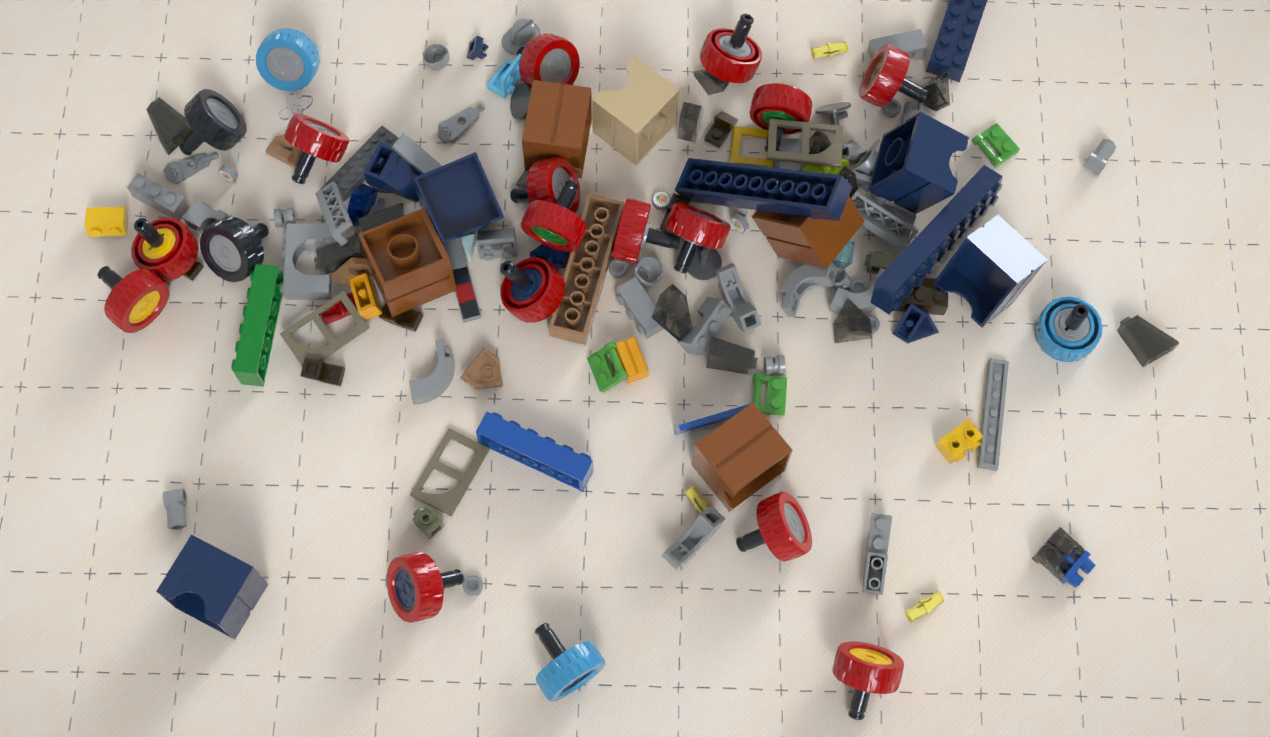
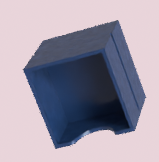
M919 112L883 134L868 190L889 201H894V204L914 214L955 194L958 180L950 170V157L956 151L966 150L969 137Z
M476 152L417 176L410 182L421 208H425L442 245L505 218Z
M997 215L966 237L933 283L944 293H955L962 296L971 306V318L982 328L1013 304L1048 259Z
M191 534L156 592L174 608L236 639L250 616V610L254 609L268 583L253 566Z

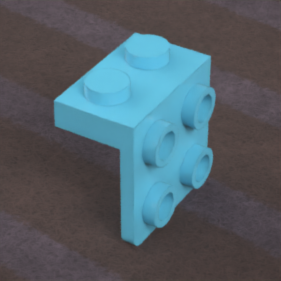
M521 54L513 62L508 59L505 60L487 84L488 90L504 99L513 93L515 85L518 81H522L519 73Z

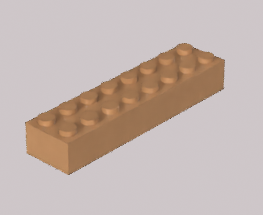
M588 193L581 217L586 223L587 230L579 248L570 254L563 277L565 281V294L560 306L552 315L549 325V336L584 345L587 344L613 253L624 208L623 201Z

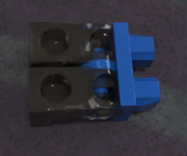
M1061 527L1054 531L1031 558L1037 564H1042L1061 583L1068 582L1075 588L1084 580L1076 571L1080 568L1088 574L1096 566L1088 558L1091 554L1087 550L1085 551Z

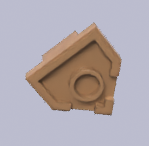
M284 134L275 136L265 150L266 154L293 168H296L303 152L290 144L284 138Z
M352 257L332 273L330 277L332 282L348 284L351 278L365 273L368 276H372L367 259Z
M483 347L460 379L475 390L502 387L503 382L499 358Z

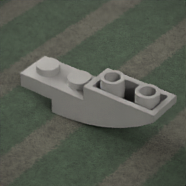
M872 513L862 592L883 595L892 523L891 515Z

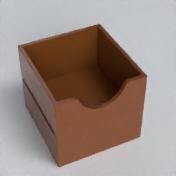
M533 80L522 137L525 171H529L533 163L538 160L562 157L571 163L578 178L582 179L592 123V92L590 87L561 85L560 83Z
M850 196L847 199L839 221L758 210L752 216L763 235L767 236V241L778 257L823 269L829 267L865 222Z
M425 208L358 234L372 276L392 317L457 291L450 259Z
M752 402L694 444L691 465L730 512L786 470L792 449L777 430L773 428L772 424L754 402Z

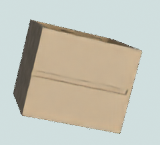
M634 56L625 66L629 75L627 84L617 91L601 90L592 99L593 133L612 148L615 147L616 151L637 166L677 124L680 90Z

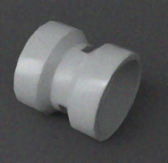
M287 208L286 210L274 209L276 228L296 223L294 208Z
M836 267L838 271L833 284L834 289L837 291L838 287L844 290H849L852 284L850 277L844 268Z
M777 355V357L773 358L771 356H764L766 375H772L775 372L785 374L784 355Z

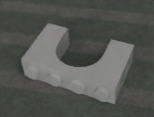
M327 223L287 224L286 230L283 231V240L286 244L285 248H282V257L285 259V262L281 266V273L284 276V281L280 283L281 293L284 294L286 300L332 299L330 275H306L296 269V261L304 251L311 248H334V238L330 234Z

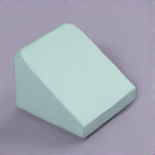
M475 234L462 237L461 239L468 261L472 260L475 249Z

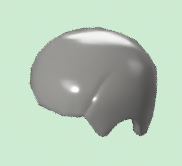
M434 43L423 52L422 60L430 69H442L449 62V50L442 44Z
M645 256L635 264L633 275L641 285L652 286L662 277L663 268L658 259L653 256Z

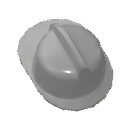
M523 18L517 20L513 27L502 37L503 49L509 54H517L519 48L525 47L533 38L541 34L539 27L533 23L532 19Z
M880 139L873 143L860 164L853 171L872 177L878 155L875 149Z

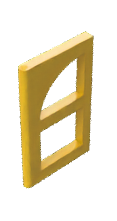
M734 126L729 163L773 167L774 161L739 156L741 136L767 139L769 130Z

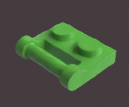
M997 123L971 140L974 145H978L986 154L995 168L1020 151V148ZM983 140H986L989 143V145L996 151L999 157L996 156V154L988 147V145Z
M615 342L607 343L602 349L587 357L600 392H605L628 378V374L623 370L616 352ZM608 354L610 355V358H611L612 363H613V365H614V368H615V370H616V373H617L616 375H615V373H614V370H613L612 365H611V363H610V360H609V358H608Z
M759 373L753 374L754 404L763 414L784 416L787 377L768 376ZM762 383H767L766 406L760 405Z

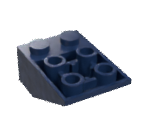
M380 142L364 171L366 182L418 203L410 182L413 178L422 174L395 152L391 146Z

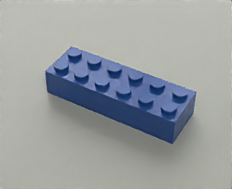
M486 411L476 430L478 443L582 492L585 490L593 474V460H591L589 455L585 453L578 454L567 445L561 446L556 444V441L546 436L543 438L539 436L533 429L528 428L526 430L513 420L509 422L504 420L498 413L492 412L491 414Z

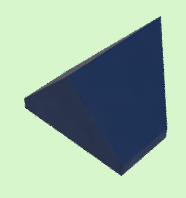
M911 303L894 330L893 335L909 344L937 334L939 331L928 312Z

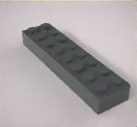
M381 126L322 188L334 181L337 184L343 202H345L366 180L364 171L379 143L381 142L392 147L398 140V137L384 126Z

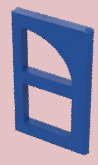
M749 404L678 425L674 429V434L678 435L728 420Z

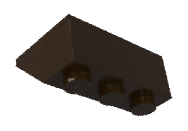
M924 278L920 286L916 285L913 288L914 290L910 297H905L902 300L903 302L899 309H894L893 311L906 312L910 304L913 303L928 312V314L944 315L948 308V293H944L933 283L935 281L934 278Z

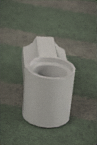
M853 139L846 144H842V159H850L857 163L866 154V151Z
M1103 139L1094 153L1090 154L1083 166L1100 175L1108 163L1107 160L1111 157L1117 146H1115L1112 140Z
M184 489L164 491L163 503L167 511L168 528L174 530L183 529L186 527V492Z

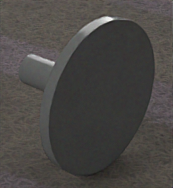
M524 83L519 84L515 88L510 101L511 114L517 120L526 119L531 95V87Z
M840 102L821 106L815 109V113H830L832 125L840 126L839 120L847 118L848 113L846 111L837 113V111L850 108L851 103Z
M698 246L691 265L687 269L689 275L698 280L714 278L717 275L716 270L722 266L721 256L716 249Z

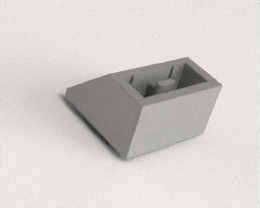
M515 228L477 231V246L480 259L490 261L494 258L511 259L517 257Z

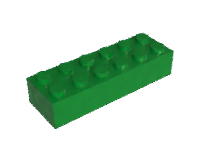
M255 264V269L251 271L250 275L251 288L247 290V306L243 308L244 321L239 327L240 340L235 345L236 359L232 360L231 369L241 384L264 387L283 295L280 291V283L284 281V278L278 266Z

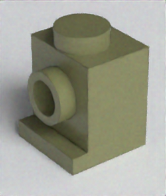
M871 251L870 255L866 254L864 265L868 266L867 273L878 274L880 268L887 269L893 262L894 252H890L889 255L882 251Z
M428 506L424 509L423 507L418 508L413 514L414 518L412 520L414 524L429 539L444 527L443 521ZM427 516L430 517L428 522L423 521Z

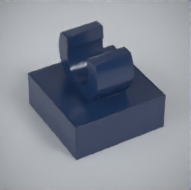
M476 36L469 42L466 58L474 60L476 57L484 59L487 54L482 52V50L486 51L489 47L483 44L484 38Z

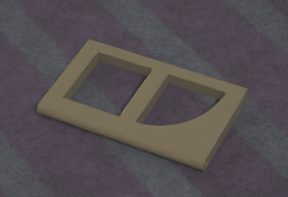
M770 119L766 158L772 161L841 168L843 126ZM777 127L802 129L801 153L775 151ZM810 130L835 133L833 142L826 150L818 154H809Z
M342 291L281 332L280 335L303 367L305 358L318 361L324 360L368 330L369 325L358 313L346 293ZM342 301L357 325L335 339L319 315ZM313 320L329 344L320 348H310L299 344L290 335Z
M449 428L410 495L452 517L490 449ZM450 439L476 451L464 474L438 461ZM433 469L459 481L455 488L446 493L428 494L421 491Z

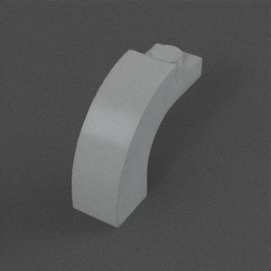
M731 263L716 270L720 293L724 302L732 310L731 316L739 328L745 333L760 326L761 322L757 309L749 302L742 289L736 266Z
M833 263L827 269L804 264L786 278L780 292L784 295L781 308L788 317H795L800 300L809 289L816 286L833 287L838 271Z
M880 268L875 281L886 269ZM875 281L870 289L862 293H852L838 287L829 310L844 316H860L871 312L876 308L875 305L870 303Z
M443 339L435 340L438 363L434 372L426 378L409 380L413 405L427 403L438 398L447 390L452 382L455 362L453 356L449 354L448 345H444Z
M710 505L698 516L689 530L663 553L662 557L675 570L682 564L685 565L709 541L726 518Z

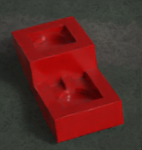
M347 293L346 295L357 309L353 293ZM342 301L320 314L319 317L326 325L349 316L350 313Z

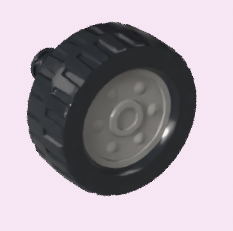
M203 89L184 108L185 118L193 132L179 145V148L185 155H191L203 142H206L218 150H230L245 136L247 132L245 120L237 108L224 96L213 90Z
M232 216L223 217L205 228L201 234L200 250L203 259L208 267L223 280L229 282L242 281L251 275V271L255 269V264L262 265L264 249L261 239L269 234V229L264 223H258L256 226L251 227L240 218Z

